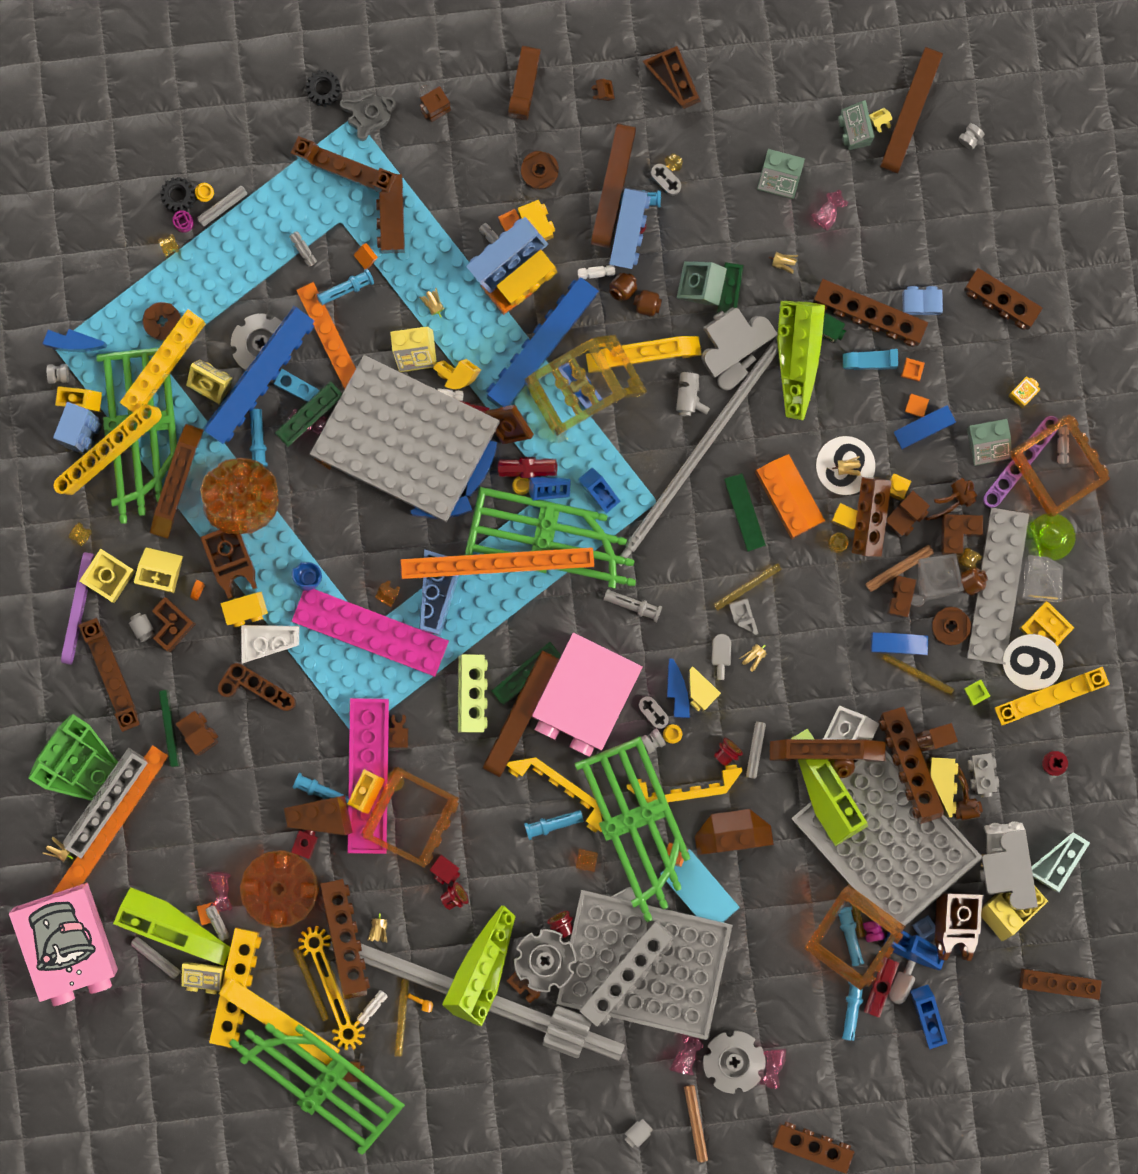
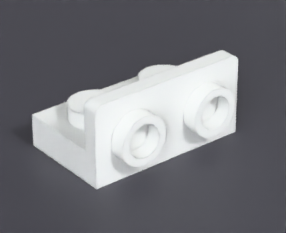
M1010 822L1009 824L992 823L985 825L987 854L1005 852L1000 847L1002 835L1010 831L1024 830L1023 823Z

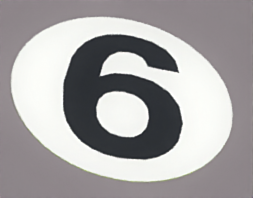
M848 436L837 437L826 443L820 450L816 462L817 474L822 484L830 491L840 495L855 494L860 492L862 477L874 476L875 459L870 448L861 440ZM860 456L855 460H859L861 466L852 470L860 471L861 476L850 474L838 475V469H832L833 467H838V460L846 461Z
M1028 634L1016 638L1008 645L1003 656V662L1006 663L1005 665L1003 664L1008 678L1015 685L1027 690H1041L1049 687L1059 678L1063 668V657L1060 649L1053 641L1042 635Z

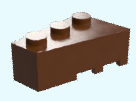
M678 46L642 61L683 109L701 102Z
M345 795L284 808L287 827L340 835L353 833Z

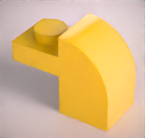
M468 359L459 361L456 368L444 360L437 362L433 368L441 378L448 379L445 387L450 389H460L469 386L481 372V369Z

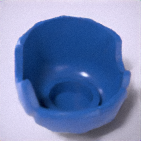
M301 562L296 568H293L292 579L298 588L309 591L315 589L320 584L322 572L312 562Z

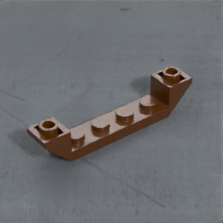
M298 136L291 151L292 155L316 168L377 192L389 193L397 177V174L379 168L377 170L320 148L315 142Z
M188 424L184 426L154 513L150 530L152 534L169 539L174 523L173 519L196 450L199 447L204 432L203 429Z
M94 618L80 624L79 627L84 640L90 647L116 711L115 716L121 731L124 732L140 725L136 707L108 638L98 619Z
M785 739L770 741L769 761L803 759L885 762L886 742L843 739Z

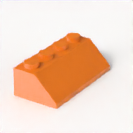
M789 454L756 470L755 473L791 539L825 522Z

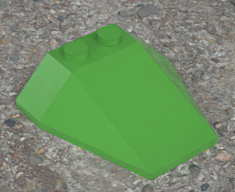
M72 714L57 728L41 751L28 778L44 789L92 801L118 761L90 725Z

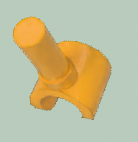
M409 993L408 998L422 1004V1011L432 1012L433 1003L431 1001L420 999Z

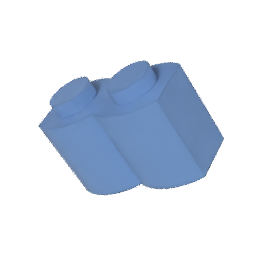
M909 286L907 290L902 292L903 312L910 315H941L943 313L942 290H938V287L928 286L926 290H920L917 286Z

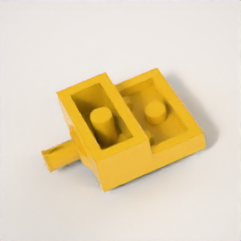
M1046 601L1019 629L1025 635L1037 634L1047 637L1058 646L1074 627Z

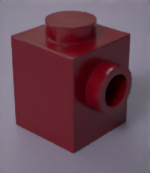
M299 830L291 853L311 859L319 838L314 836L316 832L311 830H304L303 832Z
M440 855L430 869L435 874L434 879L442 885L445 882L447 884L451 881L454 883L460 876L458 872L460 868L443 855Z

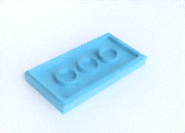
M689 849L690 860L683 861L681 867H674L682 889L676 891L670 878L667 879V883L696 916L724 922L740 907Z

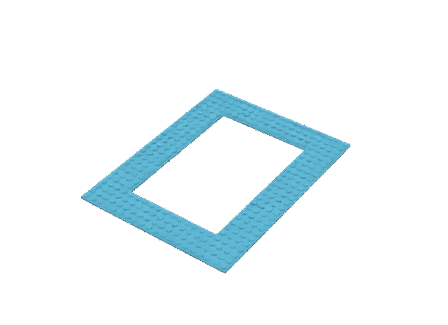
M348 121L317 144L320 148L379 170V168H382L392 173L400 174L370 135H368L365 141L358 140L357 129L350 126ZM298 158L73 330L104 341L107 344L105 349L90 352L56 351L85 389L102 392L100 408L109 417L103 361L97 362V354L160 347L164 341L152 338L144 329L143 317L147 308L158 302L170 303L179 311L181 318L188 309L208 324L299 254L295 243L289 237L293 232H299L302 237L301 239L309 246L338 223H342L360 247L365 243L369 245L378 257L374 265L422 326L433 329L434 341L456 368L459 361L468 359L481 369L476 380L469 386L490 410L498 407L487 399V389L493 382L496 384L499 381L498 375L504 368L508 369L512 364L510 360L516 353H521L523 350L521 346L529 337L510 313L507 312L503 315L481 288V284L466 267L469 261L404 178L405 253L382 254L381 248L377 247V237H381L380 229L377 230V218H380V211L376 210V199H380L379 192L316 168ZM435 288H437L440 302L445 308L440 312L442 317L439 314L432 316L429 308L419 297L425 296L428 299L427 292L429 291L432 294V291H435ZM160 317L157 324H161L163 327L168 320ZM141 357L130 358L132 383L135 382L143 371ZM111 360L116 415H128V409L120 403L126 394L123 360ZM545 360L511 404L516 405L534 434L531 439L514 443L525 457H536V459L553 458L557 460V475L541 477L571 480L570 497L545 499L544 501L606 514L578 481L582 475L593 467L605 479L621 501L606 514L608 515L607 521L595 520L606 534L615 536L655 505L656 499L551 365ZM170 374L178 443L185 424L203 429L208 421ZM163 383L153 396L154 406L158 407L161 411L166 410ZM168 430L157 431L160 467H162L171 453ZM204 431L177 508L200 537L236 523L239 525L255 568V581L258 588L253 589L248 580L242 576L235 578V583L246 596L262 591L268 614L262 615L268 625L299 626V645L287 650L349 730L350 698L389 699L390 711L433 677L432 675L292 622L304 591L295 585L292 579V570L301 562H312L320 568L322 581L315 588L316 590L344 601L347 600L226 444H222ZM146 432L138 439L140 460L154 477L149 432ZM168 471L162 479V487L164 486ZM560 485V491H563V485ZM529 505L518 515L538 519L540 507ZM559 512L557 523L594 531L583 517ZM509 520L498 530L534 537L537 526ZM556 530L553 542L580 548H593V551H596L603 545L601 540ZM493 536L487 537L478 544L508 552H529L532 550V545ZM223 546L222 552L229 553L231 547ZM473 552L472 555H480L482 553ZM547 570L546 573L523 571L459 575L441 636H438L449 640L437 673L567 572ZM422 589L386 617L420 629Z

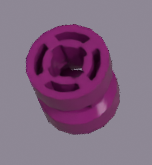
M178 211L173 216V224L178 231L187 233L192 230L194 222L188 212Z
M881 919L863 923V928L867 932V942L885 939V933L881 929L883 925Z

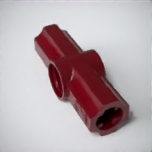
M522 457L519 459H500L498 464L499 476L503 477L520 476V478H532L537 476H556L558 470L557 460L553 458L536 459V457Z
M883 957L863 1012L880 1018L887 996L891 991V985L899 965L898 962ZM880 982L886 984V990L882 993L878 992L876 988Z

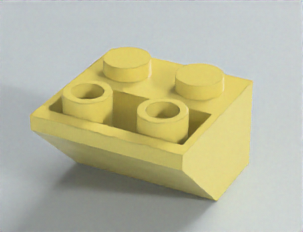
M145 548L138 564L134 583L174 593L183 556Z

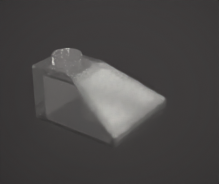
M956 553L918 560V588L921 601L940 599L964 591Z
M1028 555L1024 564L1023 599L1062 603L1063 566L1049 557Z

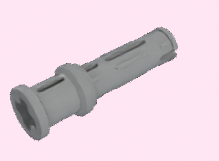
M607 589L604 601L635 611L640 617L651 618L656 623L662 610V606L651 605L646 600L640 602L610 589Z

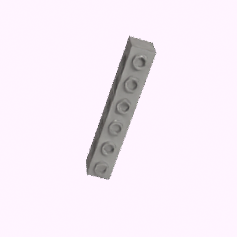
M128 747L62 842L66 850L79 858L83 857L148 762L143 756Z
M658 921L655 922L583 1006L580 1012L597 1027L601 1024L605 1025L611 1019L609 1014L614 1009L617 1011L623 1005L622 999L625 995L630 996L637 988L635 986L636 982L639 979L643 981L649 974L647 969L651 965L655 966L662 957L659 955L664 950L668 951L673 946L674 942L672 940L675 936ZM652 940L657 941L659 944L657 951H652L649 947V943ZM639 955H643L646 958L644 966H640L637 963ZM626 970L633 972L634 977L631 981L626 980L624 977ZM613 985H618L621 988L620 995L617 996L612 993ZM602 999L608 1002L607 1010H602L599 1006V1002Z

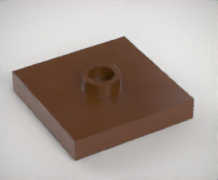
M516 405L491 409L485 412V414L500 421L495 433L502 444L531 439L534 435Z

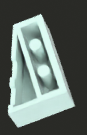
M1075 833L1070 834L1032 866L1033 878L1059 893L1090 842Z

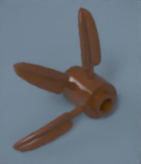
M964 478L951 485L953 494L946 498L934 499V502L938 504L947 503L955 497L958 502L936 515L926 517L925 520L929 521L940 518L944 514L952 512L959 505L969 507L974 504L977 497L974 491V483L971 480L965 481Z
M958 765V778L963 789V801H958L956 804L955 818L956 820H967L980 817V814L983 812L982 804L980 801L977 802L976 798L969 799L968 784L963 771Z

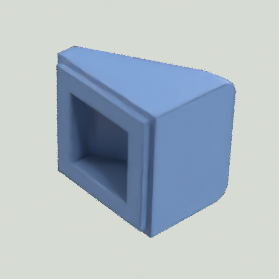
M929 915L912 925L917 935L928 942L935 939V924Z

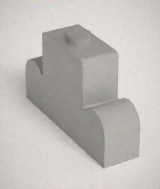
M732 307L725 313L723 311L717 313L713 317L714 320L704 326V331L715 346V349H706L701 355V360L710 375L716 377L778 334L767 318L755 316L748 323L740 310Z
M1026 830L1007 832L1000 839V847L1005 852L983 855L981 859L983 870H980L981 882L985 881L988 895L1011 892L1009 904L1015 910L1037 908L1038 904Z

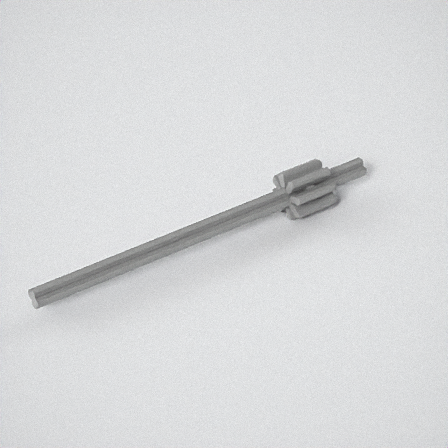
M343 936L340 938L342 942H349L351 940ZM332 941L329 948L331 951H333ZM361 943L362 951L359 952L360 959L364 958L365 964L447 995L454 980L453 978ZM346 954V955H345L346 957H349V958H352V959L355 958L353 954ZM496 995L489 1009V1012L546 1033L543 1046L574 1058H578L582 1048L619 1061L625 1047L622 1043L589 1031L592 1022L587 1017L557 1006L553 1015L549 1016Z

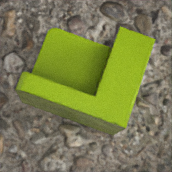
M978 680L964 688L971 706L990 697L982 680Z

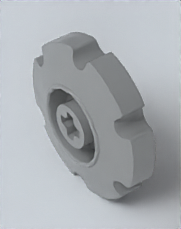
M254 314L244 319L246 322L244 326L237 325L231 337V347L236 348L237 351L233 354V357L245 371L261 351L258 343H261L263 340L266 344L282 321L274 317L272 320H267L266 314Z
M542 929L539 936H534L533 933H530L517 946L520 957L514 959L515 970L520 980H529V988L539 992H550L552 985H556L560 989L573 976L574 971L570 969V965L576 963V953L570 941L566 943L561 941V933ZM549 956L550 964L541 965L542 960L540 957Z
M734 1030L732 1036H727L723 1032L715 1036L707 1045L711 1051L708 1055L704 1054L703 1067L707 1078H715L713 1085L717 1089L734 1094L737 1088H741L743 1092H746L760 1081L761 1077L758 1075V1071L765 1069V1055L761 1046L754 1047L755 1038L751 1035ZM732 1057H735L736 1060H739V1062L736 1063V1067H733L732 1064H729V1061H732Z

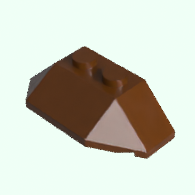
M751 809L711 814L695 835L697 855L774 845L771 825Z

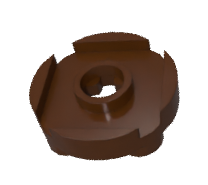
M534 151L523 160L521 166L522 179L534 190L549 188L558 178V163L551 154ZM537 166L545 168L542 175L535 173Z
M158 302L145 310L143 326L147 334L152 338L165 341L181 319V315L172 304ZM160 317L168 320L163 327L161 324H157Z
M956 607L942 609L935 615L932 621V632L936 640L948 646L958 645L963 642L971 630L969 617ZM949 621H953V624L956 625L953 632L946 628Z

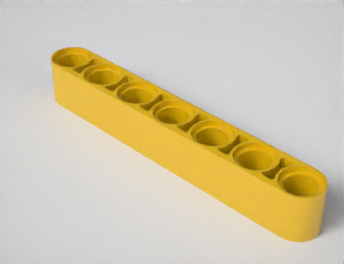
M147 404L140 406L54 481L55 491L65 495L76 493L158 423L162 416L161 410L158 407ZM151 410V416L148 418V412ZM137 422V428L134 430V424ZM123 434V440L120 442V436ZM109 447V452L106 454V448ZM95 459V464L92 466V460ZM81 470V476L78 477V472ZM67 482V488L64 489V484Z
M228 978L218 993L265 1025L270 1023L285 1035L303 1036L295 1030L298 1024H302L232 978ZM303 1026L306 1030L310 1031L317 1038H319L321 1041L327 1044L330 1048L339 1053L340 1049H338L337 1047H335L334 1045H332L331 1043H329L313 1031ZM298 1044L326 1065L333 1060L315 1045Z

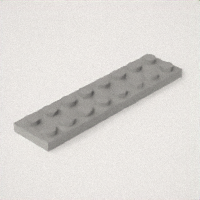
M997 508L990 509L981 571H985L988 581H986V588L978 592L976 596L967 659L1001 665L1006 664L1003 662V656L1009 645L1029 514Z

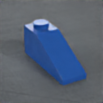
M929 985L911 990L910 993L929 1049L947 1044L936 1000Z

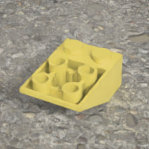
M927 758V768L943 807V814L946 817H952L956 813V802H953V794H957V783H954V775L958 774V763H955V759Z
M1036 886L1037 908L1026 910L1013 909L1009 904L1011 892L996 894L982 906L981 917L1001 941L1013 936L1048 902Z

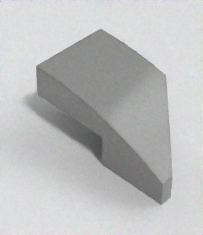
M745 598L728 603L734 623L755 635L758 634L748 599Z

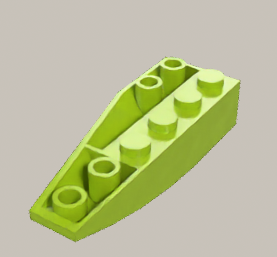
M780 301L777 343L785 414L788 418L804 420L809 405L822 343L825 305Z
M807 728L791 739L814 738ZM798 759L814 812L835 846L868 827L867 821L828 760Z
M130 887L113 923L152 940L222 966L225 965L231 948L167 901Z
M501 906L473 943L459 967L442 1004L453 1015L478 1026L483 1025L497 994L515 920V915L505 906Z

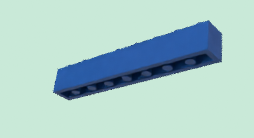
M580 277L578 281L575 279L568 287L570 291L567 295H561L556 302L558 306L555 310L550 309L544 317L547 319L544 324L541 325L539 323L533 331L535 334L531 340L527 338L521 346L523 348L521 353H516L512 357L510 367L508 369L504 368L498 375L499 381L496 384L493 382L487 389V399L498 408L512 404L597 296L598 290Z
M293 306L203 427L205 432L222 444L225 441L229 442L234 435L233 430L236 426L240 427L246 419L244 417L248 410L251 412L256 406V399L259 395L263 396L269 388L267 386L268 383L278 377L280 373L279 368L282 364L286 365L292 357L290 355L291 352L301 346L303 342L301 340L305 333L308 335L314 328V320Z

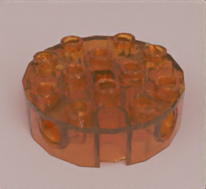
M245 458L225 460L204 476L200 488L204 515L211 525L229 534H250L263 528L276 515L279 505L276 477L256 460Z
M279 850L266 852L251 862L243 873L240 892L242 903L250 916L262 925L282 928L293 926L309 915L316 905L319 885L317 875L307 860L295 853ZM279 883L282 887H284V891L281 892V895L277 890H275V887H278Z

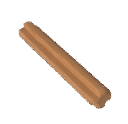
M927 545L865 584L870 592L874 591L934 553L932 548Z
M688 1085L684 1087L697 1161L706 1162L708 1157L695 1086Z

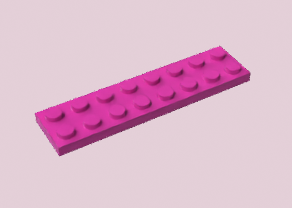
M316 589L303 591L292 619L293 623L436 677L449 640Z
M350 698L349 799L364 769L384 778L385 781L369 814L348 805L353 833L348 834V853H387L389 699Z

